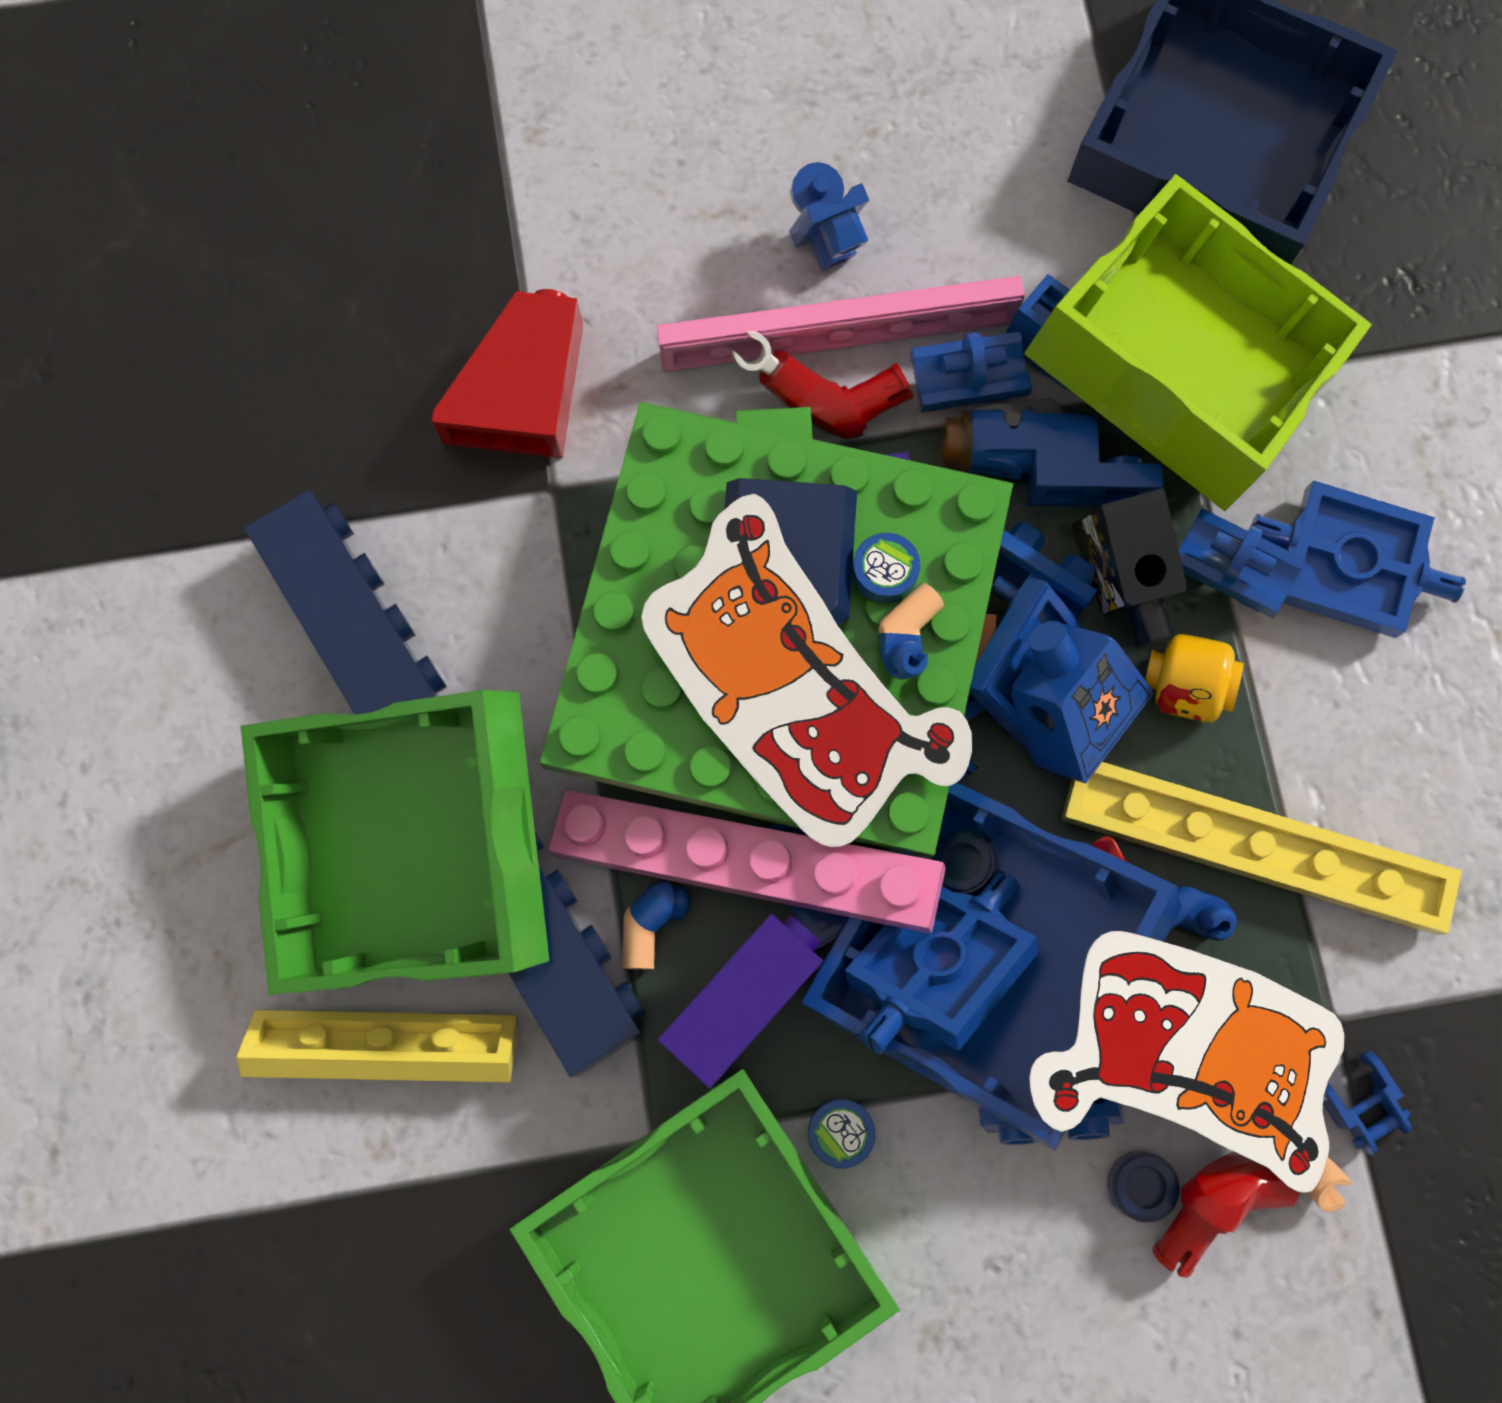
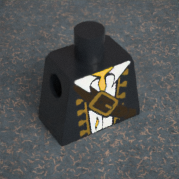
M1164 488L1103 504L1072 524L1073 533L1082 558L1096 568L1091 585L1097 589L1095 596L1101 613L1104 616H1109L1126 611L1136 646L1173 636L1164 599L1185 592L1187 583Z

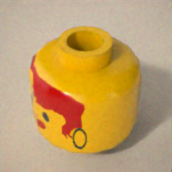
M1177 634L1169 640L1165 653L1152 650L1145 681L1151 689L1156 690L1155 703L1160 712L1199 722L1212 723L1221 716L1222 711L1233 713L1244 663L1235 661L1233 648L1225 642Z

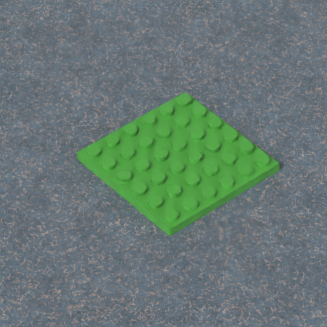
M640 402L540 764L543 769L801 829L749 774L701 718L644 631L641 617L645 602L652 592L682 578L695 568L702 559L708 544L712 523L725 508L727 482L738 478L845 485L857 491L853 562L858 547L870 536L879 533H894L906 538L914 545L920 557V572L914 589L921 583L928 584L942 598L944 608L920 629L923 653L928 654V663L923 673L916 678L902 680L894 678L885 670L880 660L879 623L903 599L893 603L872 601L858 590L852 575L849 619L839 627L867 666L909 715L919 716L936 708L949 707L960 711L964 716L1013 483ZM916 773L907 774L889 795L869 825L853 841L932 860L936 852L949 786H939Z

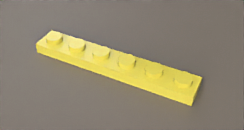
M1102 762L1086 784L1072 779L1061 821L1437 936L1449 934L1462 870Z

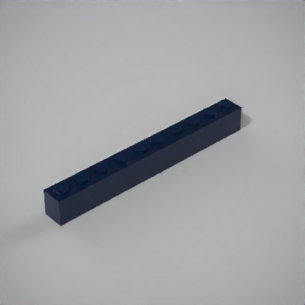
M309 489L244 527L354 714L374 712L396 702L439 696V692L447 688L445 681L429 656L426 655L417 660L406 641L415 637L416 634L398 605L395 603L386 609L375 590L384 586L385 583L367 554L364 552L356 558L345 540L354 535V532L335 502L324 508ZM535 831L538 852L541 849L545 848V846L541 841L540 837L538 836L537 832ZM538 859L550 961L508 974L570 1078L578 1077L642 1036L644 1032L637 1021L647 1014L627 981L618 986L614 985L602 965L612 959V956L593 925L591 924L583 930L580 929L568 909L578 903V900L561 872L557 869L548 875Z

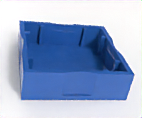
M955 783L949 786L938 841L952 832L971 831L982 836L990 844L997 857L998 870L1005 871L1006 876L1008 873L1011 874L1020 885V890L1012 896L1000 912L1010 923L1037 936L1039 953L959 1051L922 1029L904 1025L887 1045L883 1053L1051 1149L1056 1150L1065 1131L1061 1132L1050 1127L1042 1120L1034 1106L1029 1081L1031 1067L1035 1060L1044 1053L1064 1052L1075 1044L1080 1014L1083 971L1088 951L1093 942L1101 935L1110 931L1129 932L1164 942L1182 908L1177 886L1087 843L1072 841L1048 833L1030 823L1015 809L966 786ZM887 849L888 852H893V853H898V854H904V855L914 856V855H910V854L901 853V852H897V851H893V850H888V849ZM850 917L801 1003L823 1020L860 1040L858 1033L869 1024L880 1011L881 1006L848 985L845 969L885 924Z

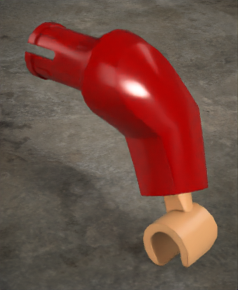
M1232 1151L1206 1165L1181 1187L1180 1194L1183 1207L1161 1239L1154 1244L1152 1252L1156 1259L1171 1272L1174 1271L1177 1263L1180 1262L1181 1265L1177 1269L1178 1276L1188 1278L1192 1275L1195 1266L1218 1234L1233 1233L1251 1210L1293 1207L1297 1202L1300 1192L1288 1187L1268 1167ZM1327 1157L1324 1172L1319 1183L1312 1192L1307 1193L1320 1209L1326 1212H1333L1344 1207L1346 1203L1334 1186L1350 1185L1351 1180L1336 1163Z

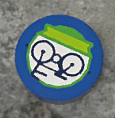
M894 533L875 534L863 541L855 553L852 568L854 583L858 590L872 601L879 603L897 602L909 595L914 589L920 572V557L914 545L906 538Z
M834 1099L825 1102L816 1109L809 1121L808 1140L811 1149L828 1166L839 1169L854 1167L869 1156L875 1143L876 1132L871 1116L861 1105L851 1100Z

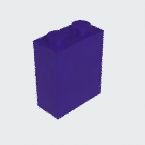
M771 913L658 1038V1041L710 1089L819 968L823 960L814 952L818 949L821 942L793 916L790 915L782 923Z

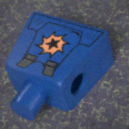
M1048 621L1035 627L1029 634L1028 645L1034 657L1012 683L1010 694L1035 766L1086 784L1152 697L1153 691L1116 640L1101 633L1062 624L1058 621Z

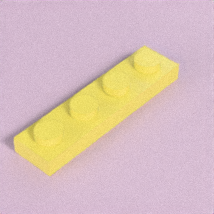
M254 1010L236 1059L240 1077L510 1083L519 1038L518 1016Z

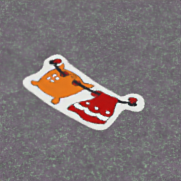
M756 494L746 495L737 499L723 510L712 523L704 556L697 566L682 578L652 592L645 602L641 617L644 631L701 718L781 809L811 839L819 844L829 847H841L851 843L869 825L889 795L907 774L916 773L922 775L930 782L939 786H951L964 776L972 753V732L965 717L960 711L949 707L936 708L919 716H911L905 711L840 630L825 603L785 545L776 516L762 497Z
M1110 931L1101 935L1093 942L1085 960L1078 1032L1075 1044L1067 1051L1044 1053L1035 1060L1029 1076L1030 1091L1034 1106L1042 1120L1053 1129L1061 1132L1072 1129L1079 1124L1092 1103L1101 1097L1163 1117L1192 1129L1215 1143L1268 1167L1288 1187L1298 1192H1312L1322 1177L1329 1154V1139L1322 1111L1323 1096L1328 1080L1344 1050V1032L1341 1022L1334 1013L1256 972L1145 936L1124 931Z

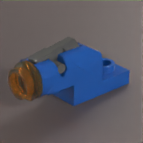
M1053 398L980 406L975 410L960 411L959 417L944 418L942 432L943 467H957V471L983 473L1013 480L1021 479V474H1026L1027 506L1098 508L1103 504L1163 488L1162 464L1143 463L1142 459L1135 456H1118L1108 459L1105 463H1099L1097 418L1081 413H1064Z

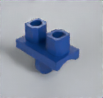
M815 162L802 167L794 177L790 190L792 202L801 214L789 230V233L796 248L810 243L821 271L853 258L857 254L856 249L864 246L869 241L858 216L860 211L869 202V198L863 183L851 187L843 198V180L837 170L828 164Z
M1020 331L981 337L978 332L965 333L961 341L911 349L910 359L921 412H932L964 405L1008 400L1009 398L1028 396L1031 393L1032 383L1025 365Z
M1203 508L1200 510L1179 548L1184 575L1204 583L1272 619L1281 608L1306 560L1261 538L1262 530L1251 525L1247 531Z
M1025 521L1019 522L1009 532L1003 530L991 587V593L1009 604L1000 620L1002 621L1028 577L1046 581L1077 619L1097 591V589L1091 586L1096 573L1095 566L1078 555H1067L1060 566L1039 553L1046 542L1042 532Z

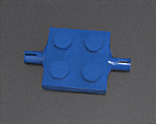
M1313 480L1305 488L1298 517L1291 525L1261 516L1258 513L1251 523L1252 526L1263 531L1261 538L1306 560L1283 602L1284 604L1380 634L1397 638L1406 632L1413 602L1421 592L1456 603L1461 598L1465 589L1462 588L1466 585L1465 577L1455 576L1430 568L1428 542L1435 517Z
M998 870L978 896L956 893L942 887L932 934L884 925L845 969L848 985L881 1006L880 1011L869 1024L858 1033L860 1040L868 1049L871 1050L873 1048L874 1053L882 1054L904 1025L922 1029L957 1051L968 1041L1039 953L1037 936L1010 923L1000 912L1012 896L1020 890L1018 881L1011 874L1008 873L1006 876L1005 871Z

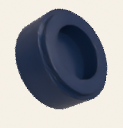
M971 831L952 832L937 842L935 856L932 860L943 862L946 868L942 887L952 892L978 896L998 871L997 857L990 844L982 836Z
M1133 1151L1124 1154L1114 1162L1107 1178L1108 1194L1113 1205L1122 1214L1136 1221L1155 1222L1165 1218L1175 1208L1179 1198L1180 1186L1175 1170L1164 1158L1153 1153Z

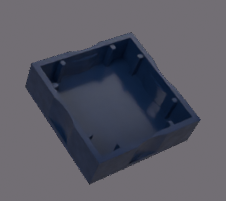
M1156 0L1144 22L1132 57L1116 75L1080 144L1067 182L1140 214L1172 177L1177 174L1245 226L1270 252L1291 265L1305 245L1338 177L1341 157L1366 119L1399 50L1327 18L1294 10L1275 0Z

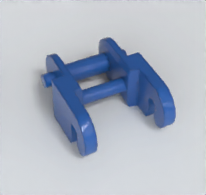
M1367 1050L1359 1055V1058L1365 1066L1369 1065L1373 1069L1368 1074L1374 1083V1087L1371 1089L1373 1094L1352 1108H1346L1333 1087L1327 1083L1324 1093L1326 1100L1323 1101V1105L1338 1128L1351 1131L1355 1138L1352 1140L1356 1149L1362 1147L1366 1153L1372 1156L1377 1153L1375 1141L1396 1128L1407 1134L1412 1131V1126L1408 1120L1411 1117L1409 1111L1406 1108L1401 1109L1397 1102L1404 1095L1382 1061L1372 1051ZM1380 1103L1388 1116L1366 1129L1359 1115Z

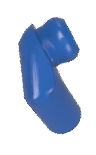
M1190 886L1177 888L1182 908L1171 929L1179 926L1214 941H1223L1233 935L1237 927V917L1226 901Z

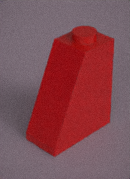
M540 289L535 293L515 292L433 411L432 423L443 445L563 459L583 331V321L577 298L568 297L566 294L553 289Z

